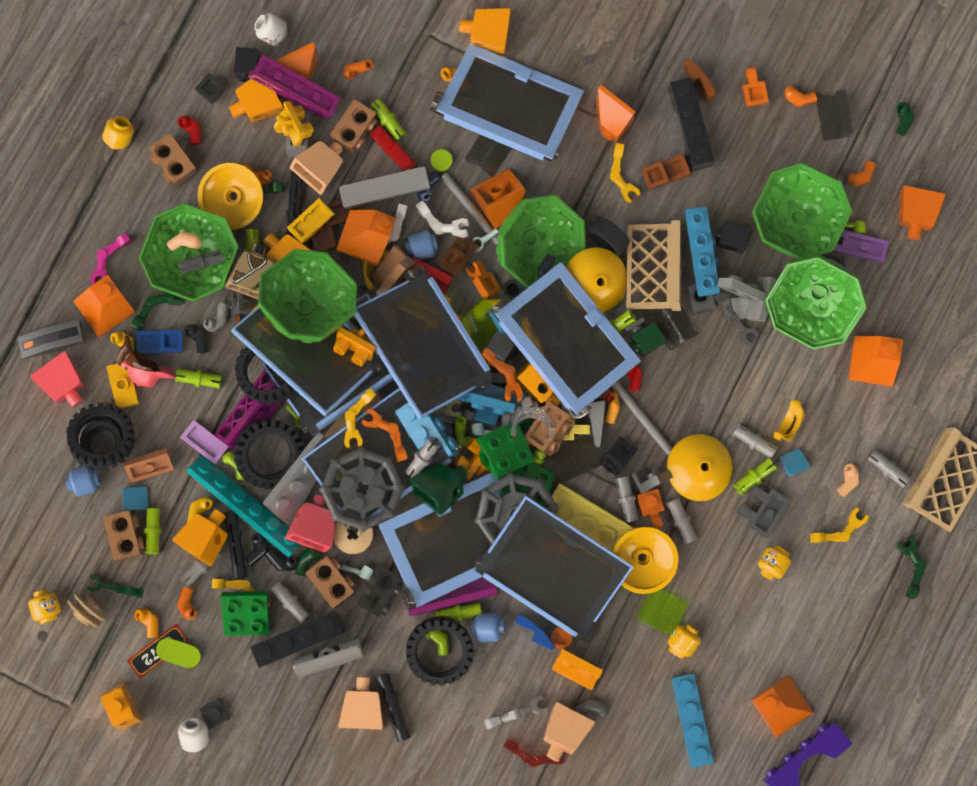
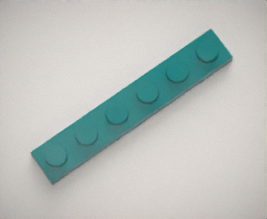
M201 455L188 468L187 473L288 558L301 546V544L285 539L289 530L285 523L206 457Z

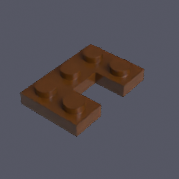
M342 200L326 204L335 215L311 237L315 251L325 252L337 248L331 227L346 223L350 210H372L371 204L344 209Z

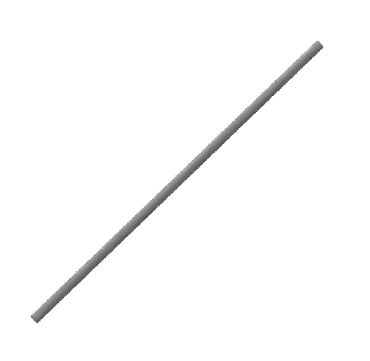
M445 173L441 179L486 234L493 231L492 226L448 173ZM498 234L491 238L492 242L496 246L499 242L497 238ZM540 292L537 297L555 314L559 324L568 329L569 336L586 357L593 363L597 362L603 367L604 377L609 374V369L597 355L585 351L582 336L577 334L573 325L546 292ZM618 381L611 386L667 456H669L672 446Z

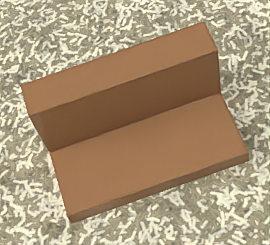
M397 245L393 246L371 275V278L381 286L375 293L377 296L398 286L415 264Z

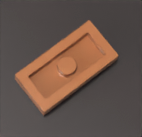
M167 448L124 461V467L131 483L174 470V465Z

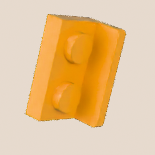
M561 649L552 667L553 671L589 690L593 689L597 679L600 678L603 672L598 667L564 649Z

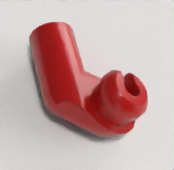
M180 116L177 123L179 127L190 133V144L200 145V124L190 116Z
M636 365L626 374L631 379L629 391L640 392L643 372Z

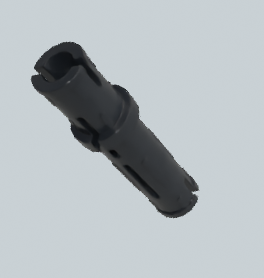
M292 170L289 205L285 214L288 216L287 227L293 222L294 206H296L295 219L303 213L301 208L304 180ZM296 184H298L297 199L295 200V188ZM287 229L286 234H288V235H290V236H292V237H295V236Z
M227 511L223 514L226 516L225 526L233 579H244L248 576L246 574L241 541L243 533L239 528L238 515L233 511Z
M389 673L375 677L382 696L380 699L381 702L384 701L397 739L396 741L401 742L411 738L397 700L398 693L394 691Z

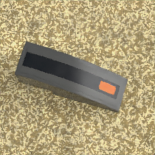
M79 319L46 327L17 337L22 359L59 352L69 347L86 344L82 322Z

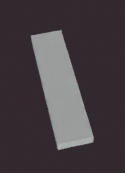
M425 166L339 186L344 209L430 189Z

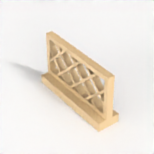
M671 220V224L628 225L630 243L627 248L626 308H672V311H681V221ZM667 230V237L660 243L654 235L658 231ZM633 231H643L647 236L638 243L633 239ZM649 239L658 245L650 253L642 247ZM640 249L646 257L638 264L632 259V255ZM660 249L667 253V257L661 263L653 257ZM649 259L657 265L651 273L642 268ZM660 269L667 274V278L662 283L653 278ZM638 270L646 276L639 284L632 279V275ZM649 280L657 286L650 294L641 288ZM638 290L646 296L641 302L632 303V296ZM662 290L667 295V302H656L652 297Z
M955 427L946 428L902 504L917 511L946 531L951 532L977 488V467L973 454H977V444L962 435L961 431ZM959 440L966 444L968 453L957 455L956 445ZM968 456L971 468L961 471L958 458ZM954 459L956 472L946 474L944 465L948 460ZM972 471L974 480L971 485L965 486L962 473ZM957 475L960 487L950 489L947 477ZM943 478L945 491L935 493L934 482L937 479ZM961 490L963 497L961 503L953 505L951 492ZM946 494L949 506L939 508L936 496ZM932 498L934 510L925 511L920 506L925 499ZM950 509L952 518L947 525L941 520L940 511Z

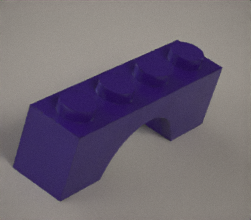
M826 721L816 729L818 733L813 738L808 736L799 744L801 747L795 753L791 751L782 758L783 763L778 768L775 766L770 768L764 774L766 778L762 781L767 786H800L798 780L799 769L808 757L815 754H825L836 759L853 743L835 722L828 724Z

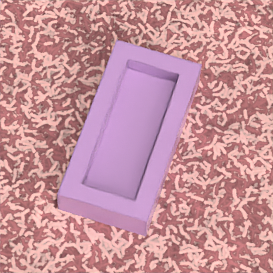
M195 420L192 421L180 437L215 465L230 448Z

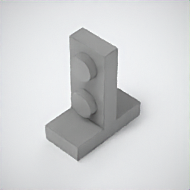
M730 275L729 278H719L717 286L750 301L745 316L746 319L765 322L769 311L765 300L777 279L773 277H757L755 284H745L742 282V278Z

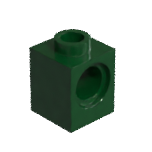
M654 322L632 335L630 346L636 355L640 354L643 358L666 343V339Z

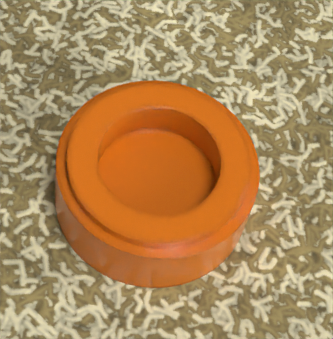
M557 627L552 631L550 641L555 648L566 649L572 644L573 635Z

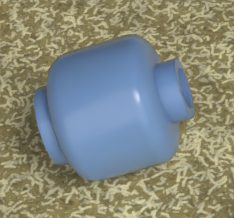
M427 230L410 234L408 237L409 242L405 243L407 255H412V257L420 261L433 258L435 251H438L435 235L430 234Z
M85 466L71 469L69 478H66L68 491H73L78 497L95 493L98 486L101 485L98 470H94L92 467L88 469Z
M495 612L478 614L475 620L471 622L473 638H477L481 643L497 642L500 640L501 634L506 631L504 619L500 620L499 615Z

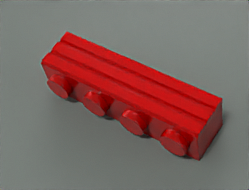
M380 125L370 133V138L378 144L402 171L417 168V164Z

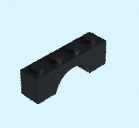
M692 77L670 82L668 92L673 110L676 112L681 125L685 154L690 171L712 167L714 157Z
M333 611L255 644L250 648L258 668H263L291 654L345 632L337 612Z

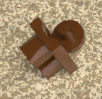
M457 237L437 266L456 279L479 245L467 237Z

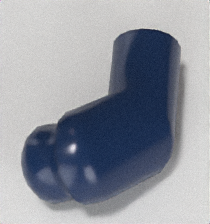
M436 172L427 176L430 189L417 192L419 201H430L432 186L441 181Z

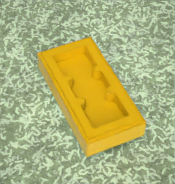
M318 198L287 229L301 244H304L335 214Z
M118 364L106 366L116 406L123 409L139 405L135 383L130 379L128 370L123 369Z

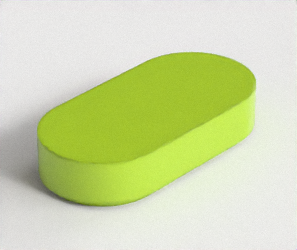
M172 638L162 639L156 647V653L160 659L185 668L195 667L201 660V652L196 646Z

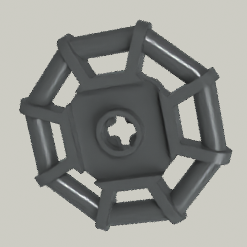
M359 446L358 449L336 459L332 458L329 461L330 466L322 487L319 488V493H322L334 522L338 521L360 529L361 532H366L367 529L395 517L394 513L402 492L405 490V485L402 484L392 462L393 458ZM359 458V466L348 471L342 467V465ZM364 458L379 463L381 466L377 470L365 466ZM385 468L393 486H386L380 474ZM339 470L343 474L339 487L331 488L336 473ZM362 482L363 485H368L369 489L366 490V495L363 496L362 493L357 494L358 483ZM393 490L386 508L381 504L386 491ZM332 492H338L344 506L340 510ZM377 507L383 511L366 520V512ZM347 508L361 513V520L343 514V512Z
M508 472V475L487 488L483 487L477 516L474 518V521L479 525L490 542V547L497 536L487 522L494 521L501 532L512 516L510 514L511 511H515L525 495L536 501L533 496L538 491L546 504L543 507L556 515L559 505L555 503L541 478L534 479ZM514 483L532 488L529 493L515 490ZM510 485L509 492L504 493L499 498L494 495L497 491ZM491 499L496 503L493 515L486 516ZM528 511L511 536L518 538L519 543L508 541L503 549L519 552L521 555H524L526 551L544 540L550 539L553 527L544 522L543 528L538 525L539 517ZM536 530L539 533L524 542L523 537L530 531Z

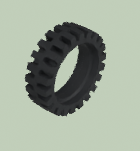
M262 336L260 340L256 338L268 350H276L283 353L295 367L293 373L301 380L303 379L302 361L291 343H287L283 338L278 339L277 336H271V338ZM247 346L245 349H241L240 356H237L235 375L240 388L250 399L256 400L261 404L265 402L267 405H272V402L276 404L281 403L280 400L284 399L286 401L289 399L290 394L294 395L296 393V390L287 382L274 390L256 388L249 381L247 375L248 366L256 354Z
M98 403L97 407L90 404L87 410L85 407L81 408L80 414L76 412L73 415V420L70 419L69 427H67L66 431L67 444L73 458L77 459L80 465L84 464L85 468L90 469L92 466L94 470L98 471L100 467H103V470H109L108 466L112 465L115 468L118 466V462L122 464L125 461V457H129L131 450L134 448L135 433L130 417L127 416L124 410L121 412L118 406L113 408L112 404L109 403L106 406H103V403ZM107 419L114 421L120 426L123 431L122 441L116 449L109 453H88L79 443L78 437L81 429L94 420Z
M434 616L428 620L421 621L411 632L407 641L406 658L409 668L417 678H421L423 682H429L430 685L434 686L435 684L445 686L447 683L452 684L455 680L461 679L468 671L473 659V643L467 629L450 617L439 616L435 618ZM437 629L447 630L454 634L462 647V655L458 664L445 672H434L426 668L420 662L417 653L418 644L422 637L428 632Z

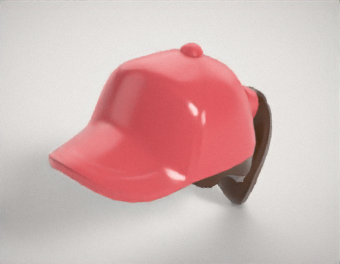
M124 336V343L119 349L116 361L119 366L128 370L130 379L137 386L151 388L156 385L160 378L175 379L176 374L173 369L158 366L157 362L149 361L140 352L132 350L130 338Z

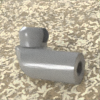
M218 303L217 315L210 319H205L203 323L206 330L216 332L226 325L229 312L228 304Z

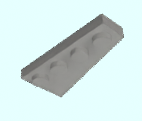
M319 432L263 502L270 511L289 527L298 509L304 504L316 482V478L301 458L327 440ZM332 450L317 461L322 468Z

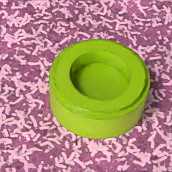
M439 149L432 154L431 166L435 171L446 172L451 168L453 160L447 150Z

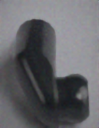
M549 253L546 254L537 269L538 279L548 273L556 261V258ZM555 281L547 288H551L554 285Z
M195 324L186 325L184 327V334L196 342L197 353H208L206 332Z
M258 532L253 534L251 538L253 541V551L244 558L251 567L267 553V539Z
M271 549L264 555L277 571H292L298 564V560L294 556L289 558L280 557L274 549Z

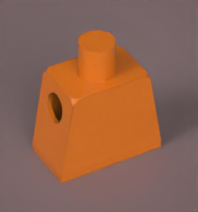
M906 185L900 189L899 225L909 227L908 239L920 240L922 230L930 231L933 228L945 194Z

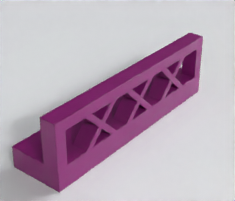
M265 55L261 56L256 68L250 71L248 75L250 79L302 106L322 119L332 116L340 100V97Z
M265 369L253 383L256 388L261 390H274L278 388L272 379L266 383L269 375ZM245 394L214 433V436L234 451L236 447L235 442L240 437L239 434L248 425H252L258 420L270 419L281 403L276 404L272 402V405H267L263 402L261 404L256 400L252 401ZM245 410L244 415L238 418L239 414ZM229 428H231L230 433L227 435L226 438H224L223 435L225 434V432Z
M482 576L417 608L410 593L405 594L409 616H414L494 596L498 593L495 584Z

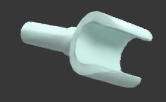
M497 228L482 238L475 237L472 239V242L479 241L482 244L475 252L482 251L484 243L499 233Z
M476 423L471 426L472 434L475 437L492 432L491 430H484V423Z
M347 565L342 566V570L354 573L365 580H370L375 573L374 570L366 565L363 566L361 571Z

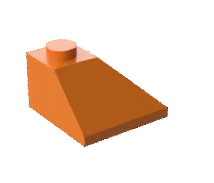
M312 42L276 60V62L311 81L319 58L315 44Z
M600 85L596 97L599 130L602 131L601 135L608 141L613 140L617 143L632 125L636 111L604 86Z
M509 168L470 189L494 229L502 225L505 218L520 203L526 192L523 185Z
M350 210L336 250L378 266L396 218L377 210Z
M106 275L90 286L73 301L98 337H101L136 313L109 275Z
M854 336L848 380L893 387L900 364L903 339L884 336Z
M786 675L750 699L776 738L814 713L789 675Z

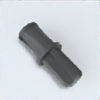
M221 249L202 255L198 253L199 256L179 261V268L182 274L202 268L206 270V267L224 263Z

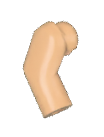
M183 231L169 240L167 245L172 251H175L182 245L198 249L202 245V240L194 233Z
M847 464L844 467L845 482L837 488L838 493L842 497L848 495L859 484V470L854 464Z

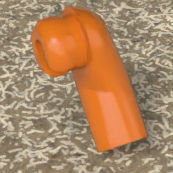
M370 59L347 64L343 68V76L346 79L352 80L355 78V74L371 70L373 62Z

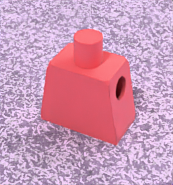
M65 351L30 376L59 404L67 400L71 407L75 408L83 402L82 397L77 391L84 386V382L71 356Z
M315 495L312 504L305 503L298 509L285 539L323 553L332 548L335 522L332 520L330 511L325 509L326 502L323 496Z

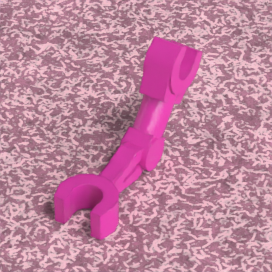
M123 233L114 243L105 246L97 252L98 263L91 276V284H95L98 277L108 275V270H106L108 256H111L119 248H123L133 242L129 234Z

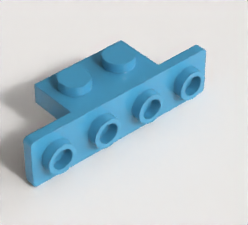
M707 207L686 209L685 217L697 295L701 297L719 294L720 289L717 286L719 261L718 257L714 256L713 248H716L715 236L711 235Z
M448 375L444 393L469 379ZM484 384L456 400L472 403L471 408L484 410L485 407L493 409L492 413L505 416L506 412L513 413L515 409L521 407V401L530 395L523 394L521 401L517 402V396L511 394L510 401L506 402L504 399V388Z
M407 378L423 404L427 403L429 400L427 398L424 399L420 391L422 389L415 379ZM409 402L395 411L418 450H421L429 437H435L436 439L438 438L448 456L458 454L455 440L451 436L448 437L444 431L445 425L439 417L436 418L433 412L419 420Z

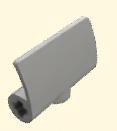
M359 638L339 644L340 651L325 648L320 651L316 659L314 653L293 659V669L297 677H306L364 658Z

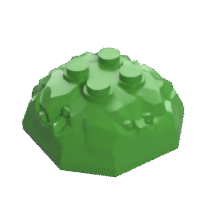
M799 163L771 173L752 214L763 243L785 255L802 259L833 252L852 214V209L842 182L810 166Z
M555 194L526 198L521 200L511 211L498 230L497 238L499 242L496 246V253L501 266L523 286L529 288L539 280L537 269L547 253L556 258L551 267L553 269L560 262L566 267L575 254L586 249L585 222ZM558 278L551 288L544 290L559 288L563 282Z
M183 203L154 217L139 260L153 288L196 302L224 288L239 246L226 218ZM186 231L198 235L202 240V245L198 249L182 245L175 251H172L168 247L167 242L179 233ZM221 249L224 263L206 267V270L202 268L185 274L181 273L179 261L199 256L198 253L202 255Z
M294 249L260 274L258 306L273 323L274 327L287 338L292 340L299 339L304 343L320 342L340 329L355 315L357 283L327 252Z
M821 255L788 262L765 300L774 329L813 350L844 343L867 308L859 277L835 260Z

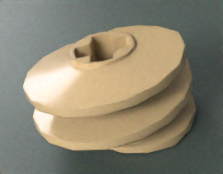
M337 521L334 527L333 539L341 551L353 555L360 554L368 549L373 540L372 527L367 529L366 532H361L358 529L357 535L359 537L356 540L354 538L350 540L348 539L350 536L348 531L352 528Z
M74 594V597L81 605L79 607L71 600L67 601L74 611L75 617L86 626L90 624L98 628L101 626L99 620H107L102 607L89 594L86 595V601L78 594Z

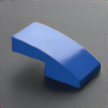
M182 330L136 331V351L141 354L182 353Z
M518 615L515 623L535 632L531 641L552 651L554 645L547 635L533 622Z

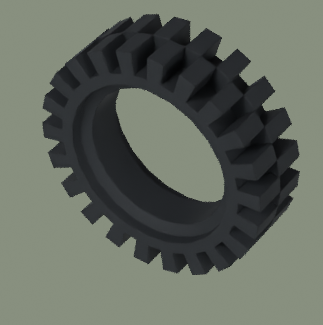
M264 419L248 425L239 434L240 437L235 442L236 447L233 454L235 455L234 463L237 466V470L247 482L255 487L270 490L275 488L304 451V443L300 439L298 432L291 426L278 420ZM263 434H277L288 444L290 451L288 463L283 470L276 474L264 475L258 473L250 464V446L255 439Z

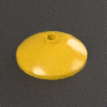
M236 163L217 165L210 169L200 182L198 188L200 209L226 218L231 230L249 225L256 219L262 209L264 194L261 182L253 171L243 165ZM233 192L237 193L238 197L236 200L231 198Z
M598 247L584 249L575 254L566 265V269L602 313L613 309L624 297L627 289V271L621 259L610 250ZM601 277L603 283L598 286L597 279ZM563 283V289L569 302L578 310L587 313Z
M695 434L681 439L674 445L667 459V470L670 471L673 477L669 479L672 487L681 496L689 500L707 501L719 496L727 488L732 477V459L727 448L719 440L709 435ZM702 463L707 465L706 471L701 469Z
M646 526L633 528L624 533L612 549L613 553L633 565L632 570L621 584L631 592L649 594L659 591L673 579L677 571L678 552L670 537L659 529ZM644 553L646 555L645 559L639 560L638 556ZM611 565L614 574L617 569Z

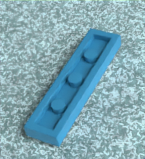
M694 673L671 678L690 767L695 768L714 764Z

